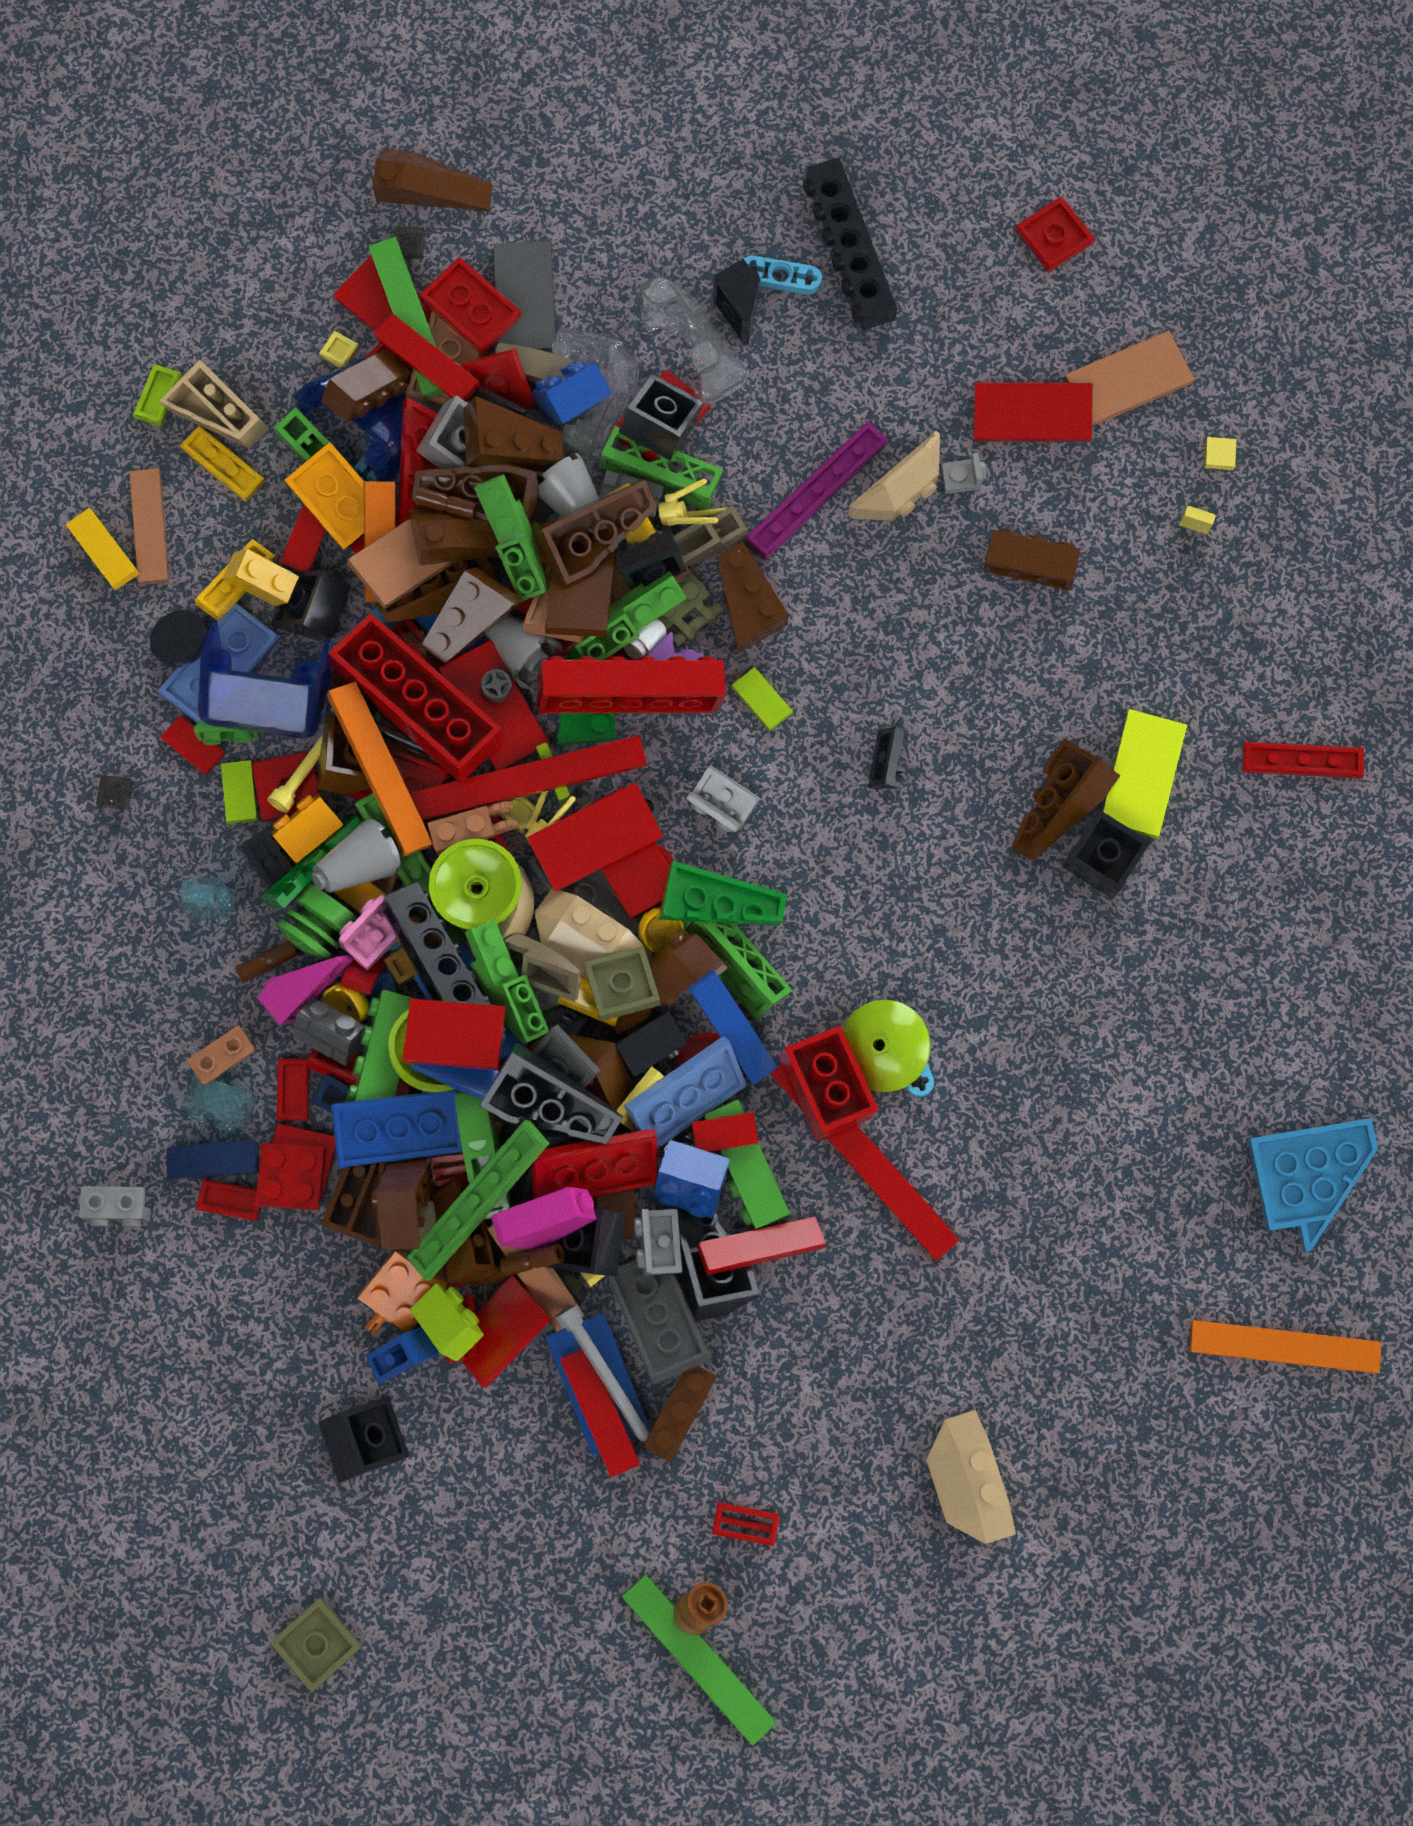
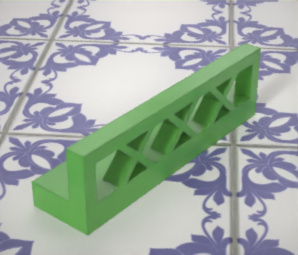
M614 426L601 453L600 469L664 485V495L675 493L697 482L695 474L701 472L713 475L709 486L703 485L677 500L684 501V503L702 510L710 508L713 494L723 474V469L679 451L675 453L670 461L657 454L659 460L647 462L642 459L640 453L650 449L619 433L620 427ZM617 437L629 441L632 448L620 451L613 448ZM674 461L684 464L686 471L674 473L669 470L667 464Z
M683 922V930L697 934L725 963L727 969L718 975L719 978L756 1021L793 991L736 924ZM727 936L732 937L738 943V946L732 945ZM747 959L752 960L758 966V970L752 968ZM767 982L772 983L779 993L775 995L767 986Z

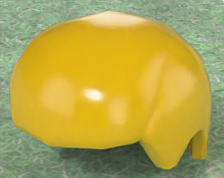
M654 908L645 913L638 924V937L651 953H656L659 947L667 942V938L672 933L683 930L682 921L658 920L661 908Z
M341 982L324 991L322 1002L352 1017L359 1023H362L368 1017L369 1002L366 994L342 987ZM347 1005L353 1006L352 1011L347 1010Z

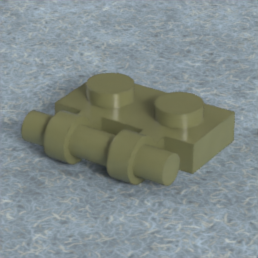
M693 573L678 583L687 599L657 618L665 625L666 632L672 627L678 630L673 635V643L677 647L683 642H689L695 638L697 631L706 624L708 626L716 621V617L724 611L718 602L709 608L703 604L711 598V594ZM695 610L699 616L689 624L685 623L683 619Z

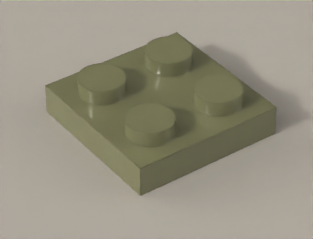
M644 946L584 962V968L600 1021L661 1005Z
M321 1597L270 1642L311 1693L363 1647Z

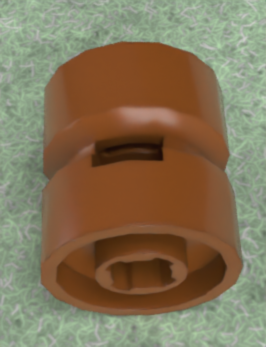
M703 1582L694 1586L674 1606L676 1625L682 1632L688 1635L697 1636L708 1631L725 1617L728 1608L724 1592L713 1583Z

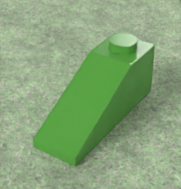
M296 407L274 427V433L304 463L329 443ZM351 466L354 469V471L358 474L359 472L353 466Z

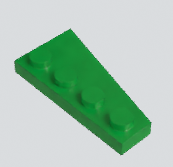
M576 648L572 650L570 660H577V658L581 657ZM614 713L561 714L557 746L617 741Z
M347 816L342 821L343 826L300 860L260 898L269 907L284 909L312 881L313 866L357 828L362 821L357 816Z
M672 861L668 869L658 920L779 926L783 922L787 894Z

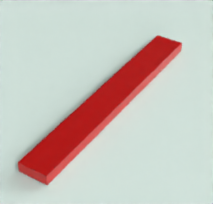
M637 735L466 778L462 783L454 781L410 792L409 794L422 821L427 822L467 812L477 806L479 808L648 765L641 737Z
M780 1065L770 1076L803 1112L783 1065ZM857 1125L826 1137L935 1261L940 1259L960 1241Z

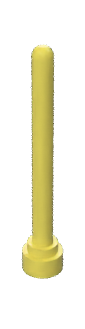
M322 735L285 786H280L279 789L275 788L267 798L269 803L279 811L288 813L294 805L295 791L319 760Z

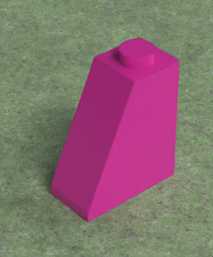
M567 1187L495 1213L491 1218L499 1246L534 1250L546 1247L596 1220V1215L593 1209L594 1202L588 1190Z

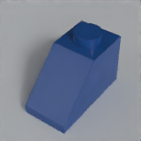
M419 1327L399 1335L366 1355V1358L378 1384H382L432 1359L440 1353L423 1328Z

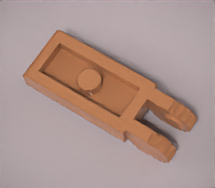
M504 801L493 804L488 808L484 806L429 822L428 827L436 854L442 853L451 845L463 840H488L495 838L497 834L516 829L518 824L515 819H507L493 826L490 817L511 811L513 808L511 802Z

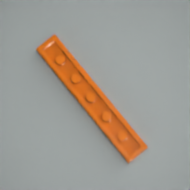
M353 682L329 690L326 694L403 857L431 847L433 842L357 683Z
M1191 1320L1189 1352L1380 1374L1381 1342Z

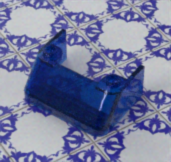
M211 621L200 661L198 692L200 719L205 724L301 739L314 736L319 730L327 698L326 694L329 691L333 671L328 652L332 649L331 639L325 638L319 662L303 661L296 664L292 669L290 679L231 670V655L228 651L222 649L218 623Z

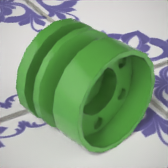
M308 883L295 898L304 911L299 914L287 909L285 914L295 923L291 925L280 919L276 926L283 932L287 940L311 957L325 961L333 957L332 954L323 948L325 944L335 950L340 948V945L331 935L334 932L339 934L349 921L354 923L358 918L328 894Z

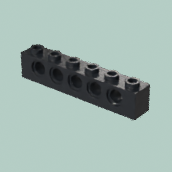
M840 158L807 167L806 179L803 180L804 191L807 197L812 196L813 214L817 222L821 221L824 227L822 237L825 246H831L834 255H831L834 270L836 272L840 271L843 277L841 287L844 296H850L853 303L850 308L854 322H860L862 330L895 321L898 308ZM825 193H832V194H834L835 196H834V197H826V196H824L823 194H825ZM834 218H842V219L845 220V221H844V222H835L833 219H834ZM852 243L854 247L848 248L843 246L842 244ZM861 268L864 272L856 273L852 269ZM863 293H870V294H872L874 297H873V298H865V297H863L861 294H863Z
M416 882L384 896L381 910L433 1001L491 1005L487 995L481 994L474 972L471 968H466L462 961V953L458 944L450 940L444 919L441 916L437 917L434 912L429 893L426 890L423 891L419 883ZM410 917H419L423 922L415 923ZM432 942L435 945H437L438 948L430 949L426 947L424 943ZM447 968L453 974L444 975L439 971V969ZM462 994L467 998V1001H459L454 995ZM505 1027L503 1028L501 1050L507 1036Z

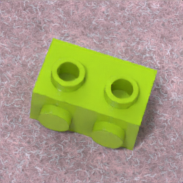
M435 1283L409 1310L439 1353L458 1362L484 1334L477 1325L479 1323L477 1316L461 1303L464 1300L462 1295L451 1286L447 1289Z

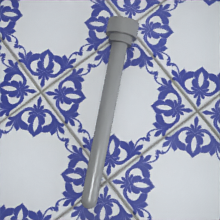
M577 1304L571 1305L556 1315L555 1319L561 1328H565L567 1332H572L640 1441H646L649 1431L582 1326L584 1321L581 1318L583 1315Z

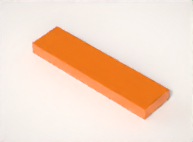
M364 481V548L395 529V482ZM364 585V602H378Z

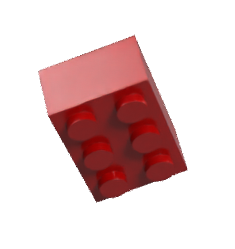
M841 1025L784 1047L779 1059L816 1141L868 1121L879 1111Z

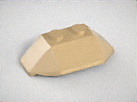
M937 431L931 434L930 437L853 501L849 506L848 515L852 519L894 521L899 515L906 517L915 508L916 505L914 503L921 496L924 499L928 498L937 488L935 484L939 475L940 434Z
M551 888L534 912L540 943L550 947L573 963L581 971L580 977L586 980L588 978L584 968L585 961L644 946L629 929L574 894L561 890L554 892ZM644 946L649 962L653 954Z
M976 1410L945 1419L927 1456L926 1462L946 1523L985 1544L1015 1535L1010 1503L989 1439Z

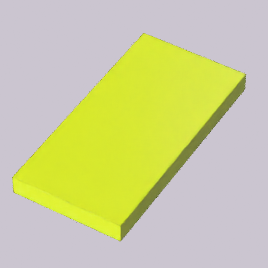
M1131 709L1128 710L1113 770L1120 777L1106 795L1102 809L1104 813L1137 834L1156 839L1159 838L1187 728L1186 724Z

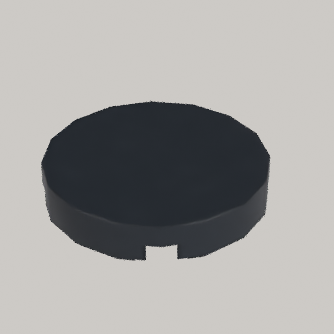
M186 610L171 612L162 617L154 626L150 635V648L154 656L165 666L178 668L183 667L182 664L188 662L191 664L197 661L207 648L209 643L207 626L194 612Z

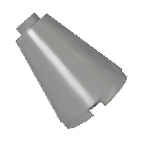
M578 453L575 454L574 460L568 456L542 474L545 480L540 485L538 484L539 498L559 516L599 499L583 458Z
M509 613L485 635L493 642L515 683L521 688L527 689L531 687L528 683L533 682L537 678L542 660L554 656L559 649L563 651V646L556 638L523 632L524 621Z
M367 819L313 866L311 877L314 885L319 890L331 893L397 874L399 871L396 869L401 867V861L394 841L391 837L385 839L380 832L385 828L374 819Z

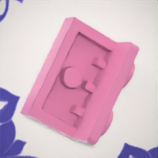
M382 895L376 900H369L360 911L362 915L354 923L349 921L339 933L341 936L339 938L340 947L367 971L398 940L381 910L384 900Z

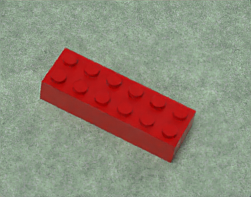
M372 613L328 652L331 668L349 684L356 682L365 699L460 783L503 743L502 728Z
M552 656L542 660L536 678L538 714L716 713L726 695L724 660H715L711 656L699 657L697 660H685L681 656L669 657L667 660H655L651 656L639 657L637 660H625L621 656L609 657L607 660H595L591 656L579 657L577 660H565L561 656Z

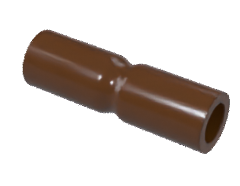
M420 487L416 494V505L438 511H446L449 514L474 520L477 515L478 502L456 496H448L445 493Z
M287 940L266 951L263 955H258L236 966L235 969L241 981L245 983L267 972L270 968L277 967L298 956L294 945Z
M554 1244L534 1249L531 1252L501 1258L500 1268L505 1276L530 1271L533 1268H542L562 1263L564 1261V1251L560 1244Z

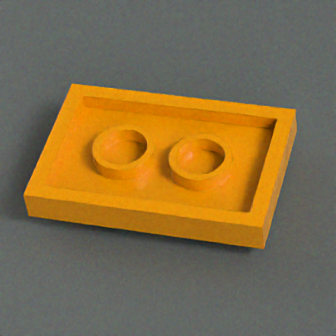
M329 442L288 476L284 482L344 551L364 534V481L332 443Z

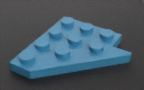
M1372 1118L1248 1139L1267 1232L1298 1227L1303 1253L1310 1252L1378 1150Z

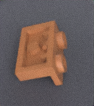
M237 1025L186 1061L203 1085H207L253 1054L255 1048L245 1030Z

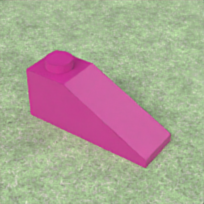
M350 955L334 957L280 976L275 975L266 981L263 985L265 990L257 998L280 1025L294 1023L299 1011L312 998L317 999L354 959Z

